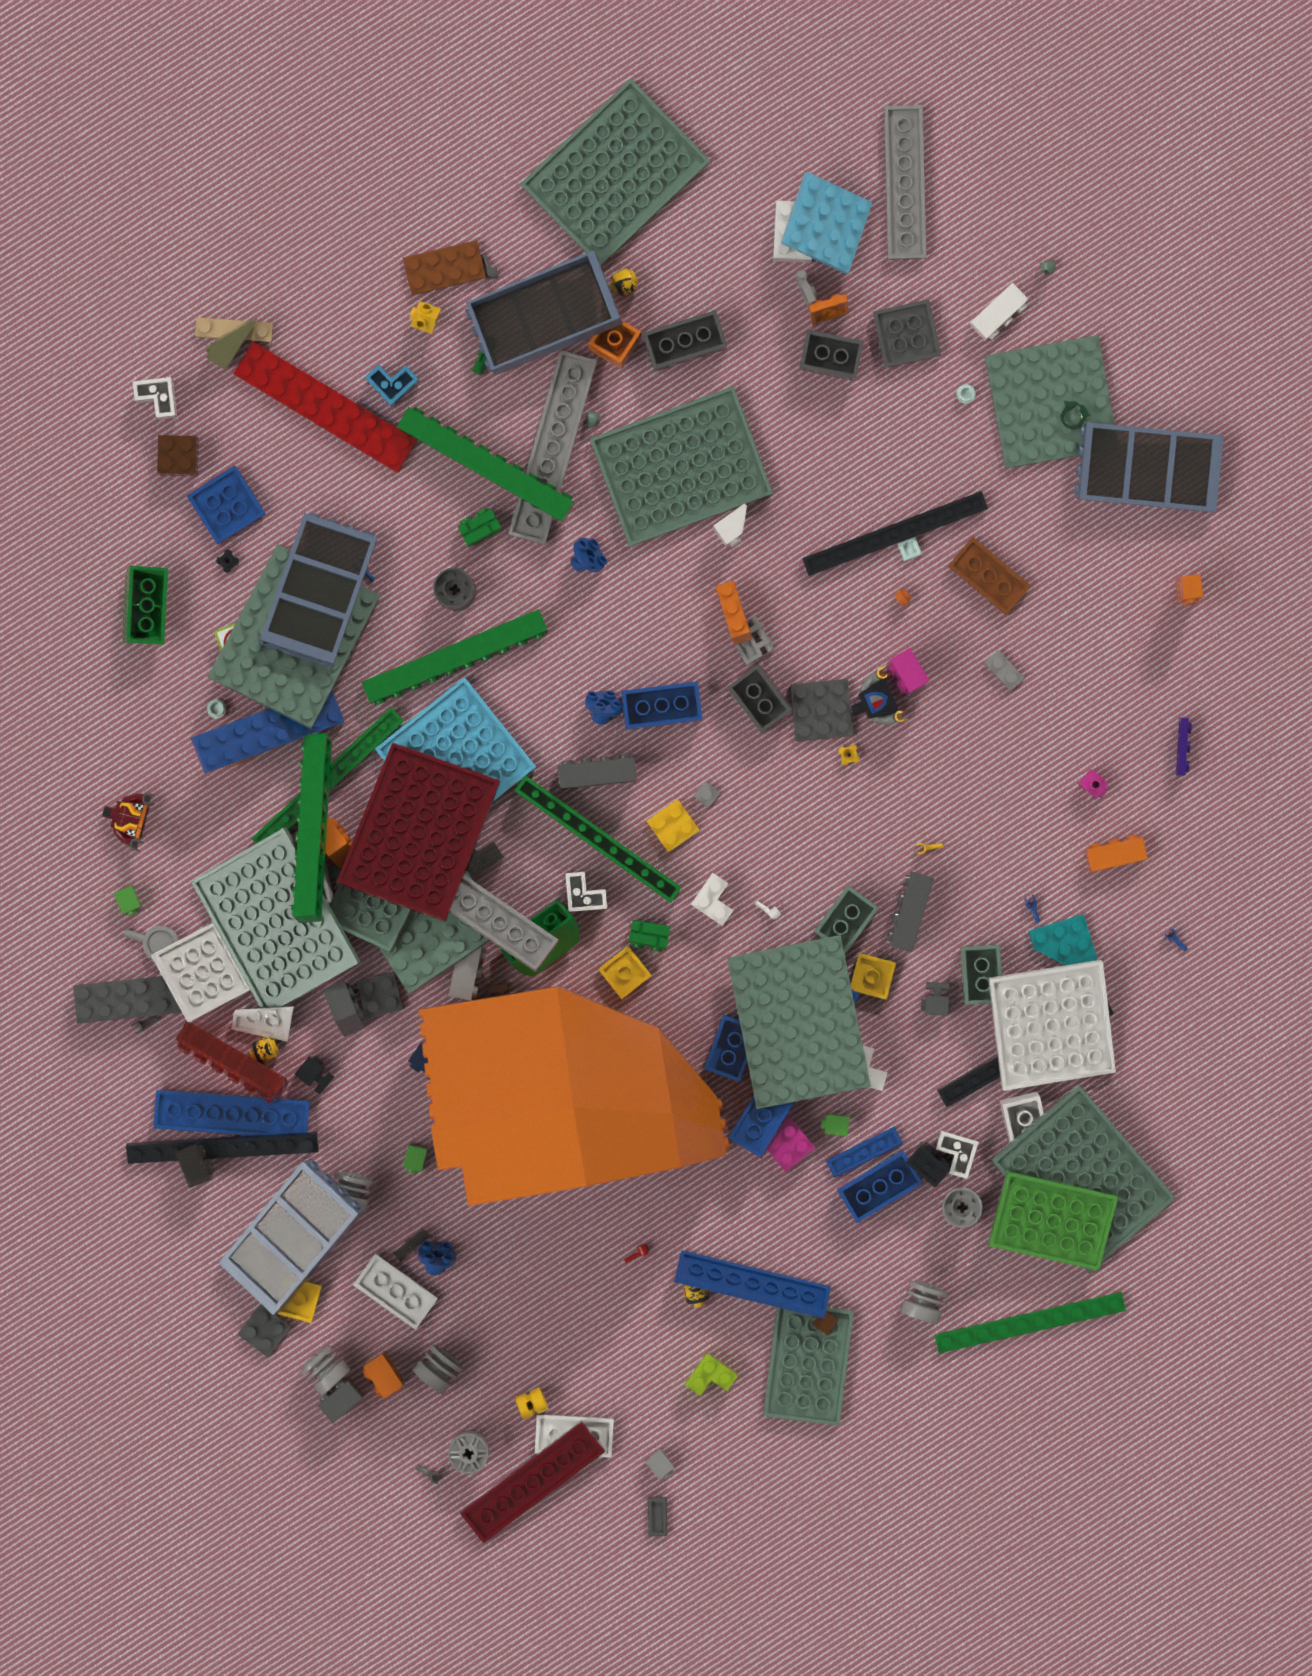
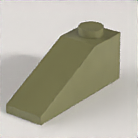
M254 317L218 338L215 343L211 342L206 349V352L209 353L206 358L226 370L257 319Z

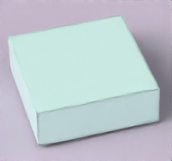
M916 537L897 543L904 562L922 555Z

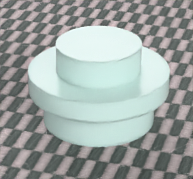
M968 384L960 386L956 393L957 399L964 404L971 403L976 396L975 389Z
M212 700L207 706V712L212 718H221L226 713V705L221 700Z

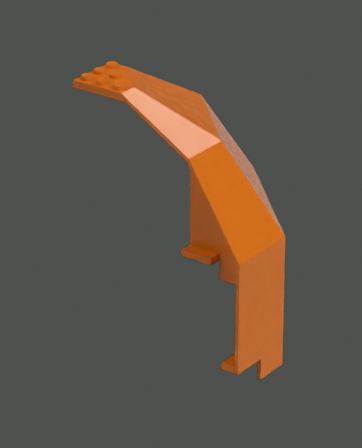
M561 986L450 1003L418 1010L419 1018H423L424 1023L420 1024L421 1037L426 1039V1043L422 1044L423 1057L428 1058V1063H425L424 1067L426 1079L430 1078V1083L426 1085L428 1099L432 1098V1104H429L430 1119H434L435 1124L431 1125L437 1168L438 1170L462 1167L468 1206L587 1187L681 1168L727 1156L726 1151H730L728 1138L723 1136V1131H726L725 1119L720 1118L719 1111H723L721 1099L717 1100V1095L657 1026Z

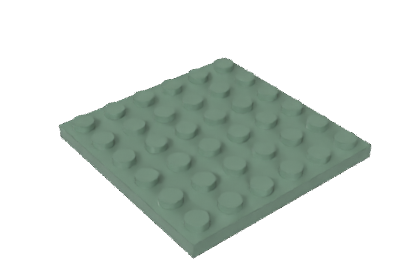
M1098 335L985 355L1005 469L1078 456L1079 445H1082L1083 438H1080L1081 426H1084V423L1115 425ZM1093 428L1091 453L1119 448L1116 430Z

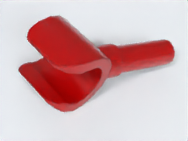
M648 1245L637 1246L638 1252L624 1259L625 1263L648 1254Z

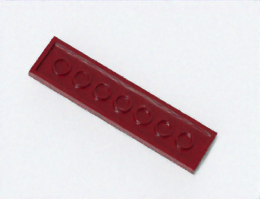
M581 1420L460 1511V1515L479 1539L485 1543L602 1455L605 1449Z

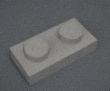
M999 650L984 662L1009 691L1024 679L1021 673Z

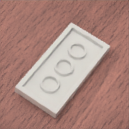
M378 1254L373 1256L353 1284L415 1330L438 1299V1297Z
M537 1414L535 1453H539L582 1420L605 1449V1452L599 1457L612 1458L614 1418Z

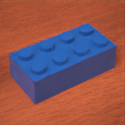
M698 681L621 691L626 730L703 720Z
M903 1150L898 1151L837 1188L838 1193L856 1223L923 1184L916 1171L906 1164L908 1158Z

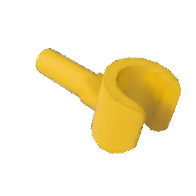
M918 843L916 845L924 846V851L918 852V854H924L931 849L943 848L942 843L932 845Z

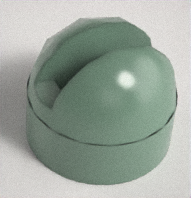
M1055 260L1040 263L1044 274H1052L1056 270Z
M597 412L586 413L588 427H595L600 424V415Z

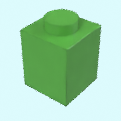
M134 886L114 893L122 914L128 913V916L139 913L138 909L142 907V904Z
M826 1114V1118L822 1117L821 1129H824L825 1134L848 1136L850 1117Z
M412 1144L408 1145L403 1165L404 1168H407L406 1172L418 1174V1171H423L428 1148Z

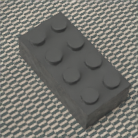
M716 310L643 332V338L654 372L727 350V343Z
M630 754L619 755V759L613 760L611 756L600 757V761L592 762V758L580 759L581 763L573 764V760L561 761L562 765H558L560 789L637 781L635 758H631Z
M915 872L905 875L903 886L906 887L904 893H900L897 904L900 905L899 911L894 912L892 923L895 924L893 930H889L886 941H889L888 946L913 952L934 878Z

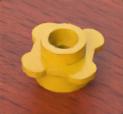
M851 744L849 747L839 748L838 752L841 754V763L843 765L859 761L860 757L857 755L856 745Z

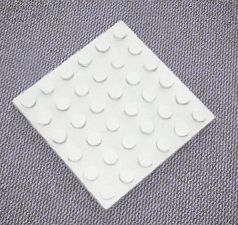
M1102 960L988 978L1003 1091L1116 1072Z

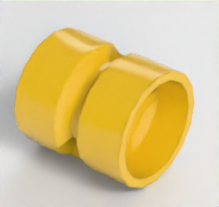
M540 1387L530 1390L528 1395L523 1393L515 1396L523 1420L534 1416L535 1412L540 1414L549 1410ZM531 1401L533 1406L529 1407L527 1402Z

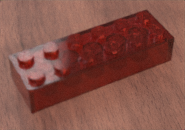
M185 1022L175 1039L179 1051L186 1055H189V1053L193 1054V1057L203 1065L206 1063L210 1064L213 1071L220 1075L222 1073L227 1074L226 1076L230 1081L235 1084L242 1083L245 1087L244 1089L252 1094L255 1092L259 1093L261 1099L270 1104L272 1101L277 1104L288 1086L285 1077L191 1022Z

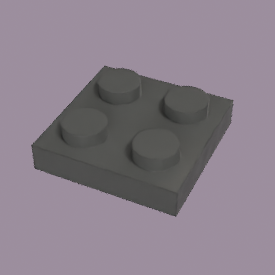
M394 972L357 981L365 1018L403 1010Z
M260 1304L238 1332V1335L266 1357H269L292 1326L278 1315L271 1314Z

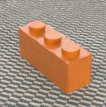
M1201 574L1181 576L1175 580L1178 603H1183V606L1195 605L1199 602V599L1204 597Z
M734 580L717 585L716 590L734 645L752 640Z
M1135 834L1126 836V841L1119 842V838L1108 840V845L1101 846L1100 843L1089 845V849H1086L1085 852L1090 872L1147 860L1143 837L1138 838V835Z

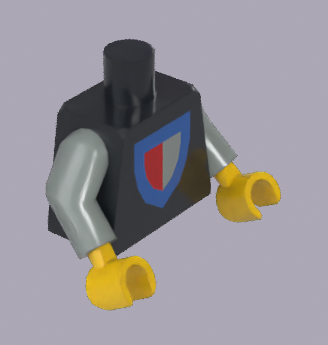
M884 665L878 671L868 676L863 682L858 694L861 702L851 705L854 716L865 712L868 719H871L874 723L884 725L908 721V718H902V713L907 711H899L886 681V677L890 676L891 672L884 674L883 668L887 667Z

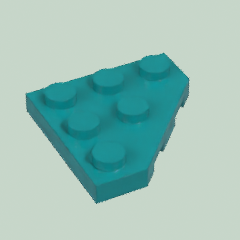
M1084 914L1028 931L1034 950L1064 966L1098 960Z

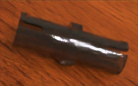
M421 1228L411 1238H407L406 1242L394 1251L393 1254L400 1262L403 1261L412 1251H417V1247L423 1241L430 1238V1235L424 1228Z

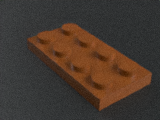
M477 240L403 257L412 296L486 278Z
M973 536L948 565L952 571L1005 615L1010 612L1031 587L1030 584Z

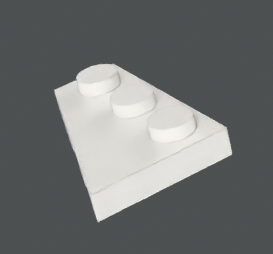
M294 1007L235 1010L231 1030L288 1042Z

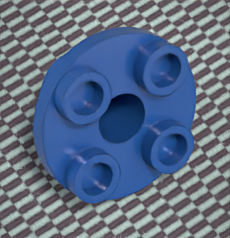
M579 538L575 541L573 545L575 555L570 558L572 567L578 572H583L586 569L595 573L601 571L608 561L600 550L599 543L593 538Z
M607 690L605 692L589 691L587 693L585 706L593 712L590 714L593 722L605 725L612 721V716H617L622 712L623 703L616 697L615 692Z
M423 1241L418 1250V1258L426 1265L425 1270L428 1274L437 1276L444 1273L446 1268L454 1265L456 1253L449 1242Z

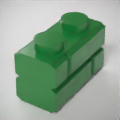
M483 508L476 512V517L472 519L466 517L459 521L461 525L457 527L468 548L502 531L492 509L487 510V508Z
M633 920L629 942L632 943V947L643 949L644 945L651 946L652 951L662 952V949H667L671 926Z

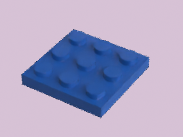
M236 466L231 467L187 495V498L217 545L266 515Z

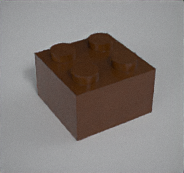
M158 435L157 474L159 476H198L199 438L197 436Z

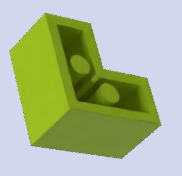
M706 1351L684 1384L699 1396L702 1395L711 1380L728 1391L738 1377V1373Z

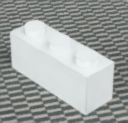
M1012 283L973 319L970 325L985 341L988 338L992 340L1000 333L998 329L1002 325L1006 327L1013 320L1012 315L1016 312L1020 314L1027 307L1025 303L1028 301V298Z

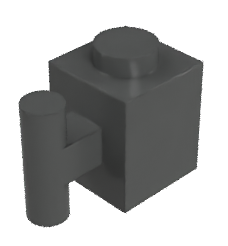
M926 982V989L933 990V995H925V999H921V1010H924L925 1015L948 1016L949 997L941 996V990L949 991V983Z

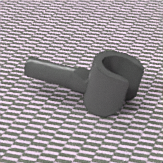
M486 253L482 254L488 278H498L497 267L491 268Z
M156 1015L146 1021L135 1022L131 1027L138 1024L140 1030L135 1032L138 1034L144 1031L146 1026L159 1019Z
M419 1465L415 1468L430 1477L433 1484H438L436 1480L432 1479L434 1475L442 1477L438 1471L431 1472Z

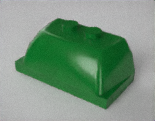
M131 565L128 567L125 575L122 636L125 643L164 645L168 568Z
M556 899L530 919L559 940L536 972L499 947L513 967L524 975L535 976L579 942L580 932L577 922L559 899Z

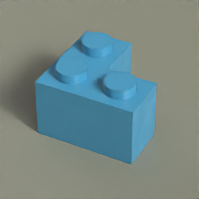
M379 364L365 376L367 382L391 407L396 405L420 382L406 365L392 378Z

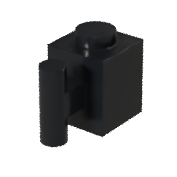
M309 1056L294 1075L308 1086H311L316 1081L318 1086L314 1090L321 1094L333 1080L334 1076L330 1072L325 1077L321 1076L320 1073L325 1069L322 1066L324 1062L316 1056L313 1058Z

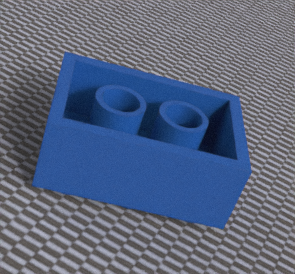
M723 1014L704 1070L740 1082L748 1062L740 1021Z

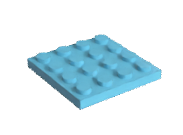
M810 172L804 173L781 244L847 274L850 271L872 202Z

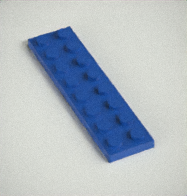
M331 690L312 729L274 710L267 709L193 736L190 739L204 774L304 738L308 734H314L339 725L345 721Z
M156 1090L153 1128L251 1136L308 1132L310 1101Z
M683 1250L680 1253L674 1280L675 1283L823 1319L825 1318L831 1287Z

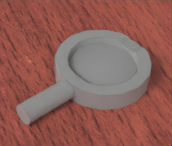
M159 925L152 927L145 935L128 929L124 932V937L143 942L144 952L150 959H152L151 955L179 941L175 931L167 926Z

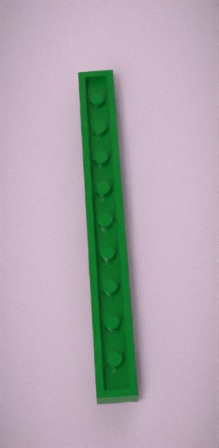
M392 707L331 763L329 792L404 722ZM301 792L251 838L255 843L262 841L284 827L289 830L297 823V814L300 811L298 796L301 795Z
M1117 1292L934 1334L938 1353H944L1124 1312L1126 1308L1122 1292Z

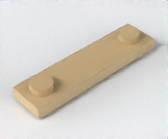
M196 317L195 337L218 339L247 321ZM256 322L244 341L272 343L273 323Z

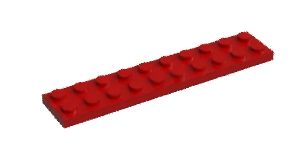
M255 342L251 343L233 375L396 473L399 472L417 442L415 438Z

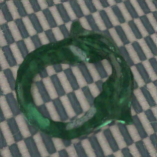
M1064 401L1065 407L1060 417L1062 424L1072 430L1080 428L1084 424L1086 417L1091 416V414L1084 405H1080L1078 402ZM1079 406V423L1075 426L1068 425L1065 421L1066 413Z

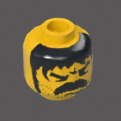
M625 268L611 276L612 283L609 285L614 294L618 292L620 296L624 297L637 290L639 282L633 270L629 271Z
M269 1037L254 1041L252 1043L253 1049L249 1050L253 1061L257 1060L261 1065L276 1060L277 1054H279L275 1040H271Z
M688 1285L683 1287L686 1303L693 1304L694 1308L704 1306L705 1301L710 1299L708 1290Z

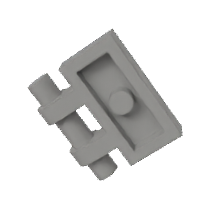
M800 270L796 274V282L809 308L816 301L818 295L814 286L810 287L809 283H807V272Z
M756 616L749 619L752 627L749 629L751 634L756 631L761 641L756 644L752 637V640L735 645L746 665L763 656L760 648L765 647L768 653L774 650L770 636L766 635L762 628L764 627L762 622H759Z

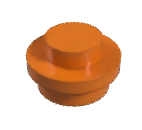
M899 588L898 592L894 594L896 599L902 606L910 605L911 595L906 589L902 590Z

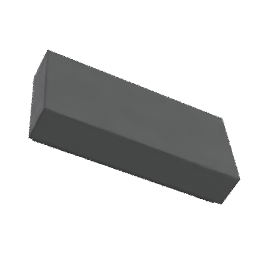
M648 1497V1537L668 1536L667 1497Z

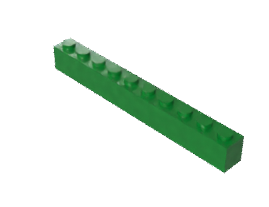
M407 408L397 426L400 430L562 523L566 521L575 505L571 495L564 491L562 494L556 492V487L548 482L545 485L539 482V477L532 473H529V475L523 473V468L513 463L512 466L507 464V459L499 454L493 456L489 453L490 449L481 444L479 447L472 444L474 440L464 435L462 438L456 434L457 430L450 426L444 428L440 425L441 421L432 416L430 419L423 416L425 412L419 408Z
M537 609L369 678L361 683L370 704L375 703V706L386 702L385 698L392 696L396 698L403 695L404 690L410 688L413 691L421 688V683L426 681L429 684L439 680L438 676L446 674V677L457 673L456 669L460 667L464 669L470 668L475 665L474 662L477 660L487 661L492 658L494 653L504 654L510 651L509 647L517 645V647H521L528 643V639L533 637L535 640L543 638L548 630L540 610Z
M326 733L308 734L304 737V742L301 744L303 760L300 761L302 777L299 779L301 795L298 796L300 811L297 814V823L299 827L298 832H296L297 850L294 853L296 868L293 871L295 886L292 888L294 905L291 906V914L299 923L321 922L332 753V739Z
M526 775L514 790L671 903L682 888Z

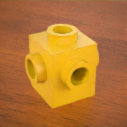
M419 301L417 308L413 307L409 318H412L411 327L432 334L438 323L441 308Z

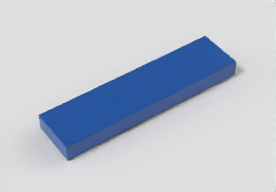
M893 1126L827 1159L826 1162L835 1178L903 1143Z

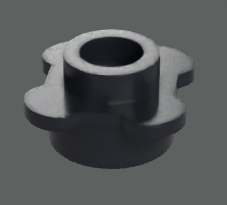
M225 550L221 557H217L216 562L223 567L224 572L228 573L234 566L239 564V559L232 555L231 550Z

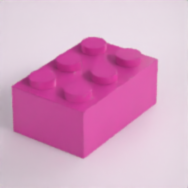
M908 648L887 662L888 666L886 668L889 673L891 672V677L895 676L898 683L896 685L901 693L905 692L908 695L930 681L911 648Z
M788 1115L767 1150L782 1169L787 1172L815 1147Z

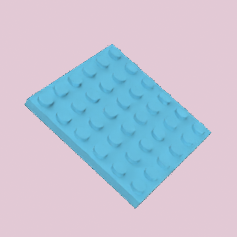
M465 677L375 748L384 761L391 744L395 743L500 780V785L493 802L536 768L535 764Z

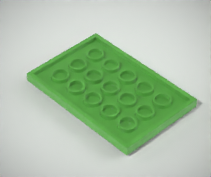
M1007 1171L988 1246L1099 1271L1118 1196Z

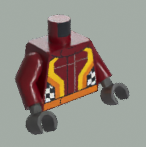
M135 793L125 796L121 801H117L116 808L105 806L102 817L112 819L111 828H114L113 832L123 844L137 852H140L137 849V845L139 843L144 844L141 841L150 805L155 804L150 802V798L155 796V794Z

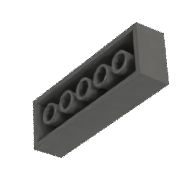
M162 976L73 985L77 1024L182 1013Z

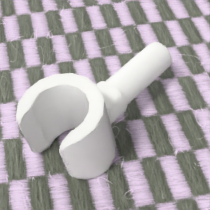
M756 901L755 905L764 910L772 919L775 920L781 915L775 906L770 910L759 901Z

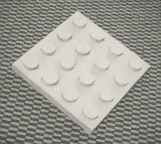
M214 923L151 955L188 1023L250 991L247 982Z

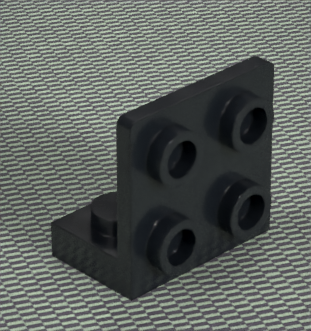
M920 1141L917 1150L906 1161V1164L936 1188L950 1171L949 1160L941 1154L940 1156L934 1153L935 1149L928 1142L923 1144Z

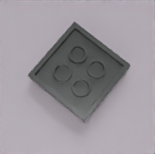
M929 299L873 311L885 368L941 356Z
M848 679L790 684L796 742L853 736Z

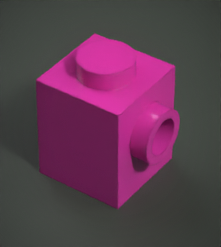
M1092 769L1078 783L1094 799L1098 796L1102 798L1109 790L1106 788L1109 783Z

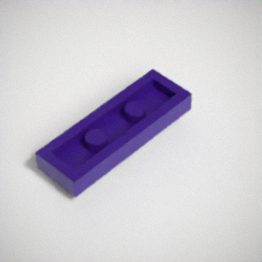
M1179 718L1176 776H1185L1186 772H1189V761H1186L1187 753H1190L1191 742H1188V734H1191L1192 723L1189 722V718Z

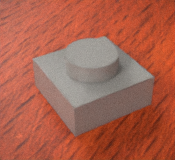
M705 781L693 796L708 808L720 793Z

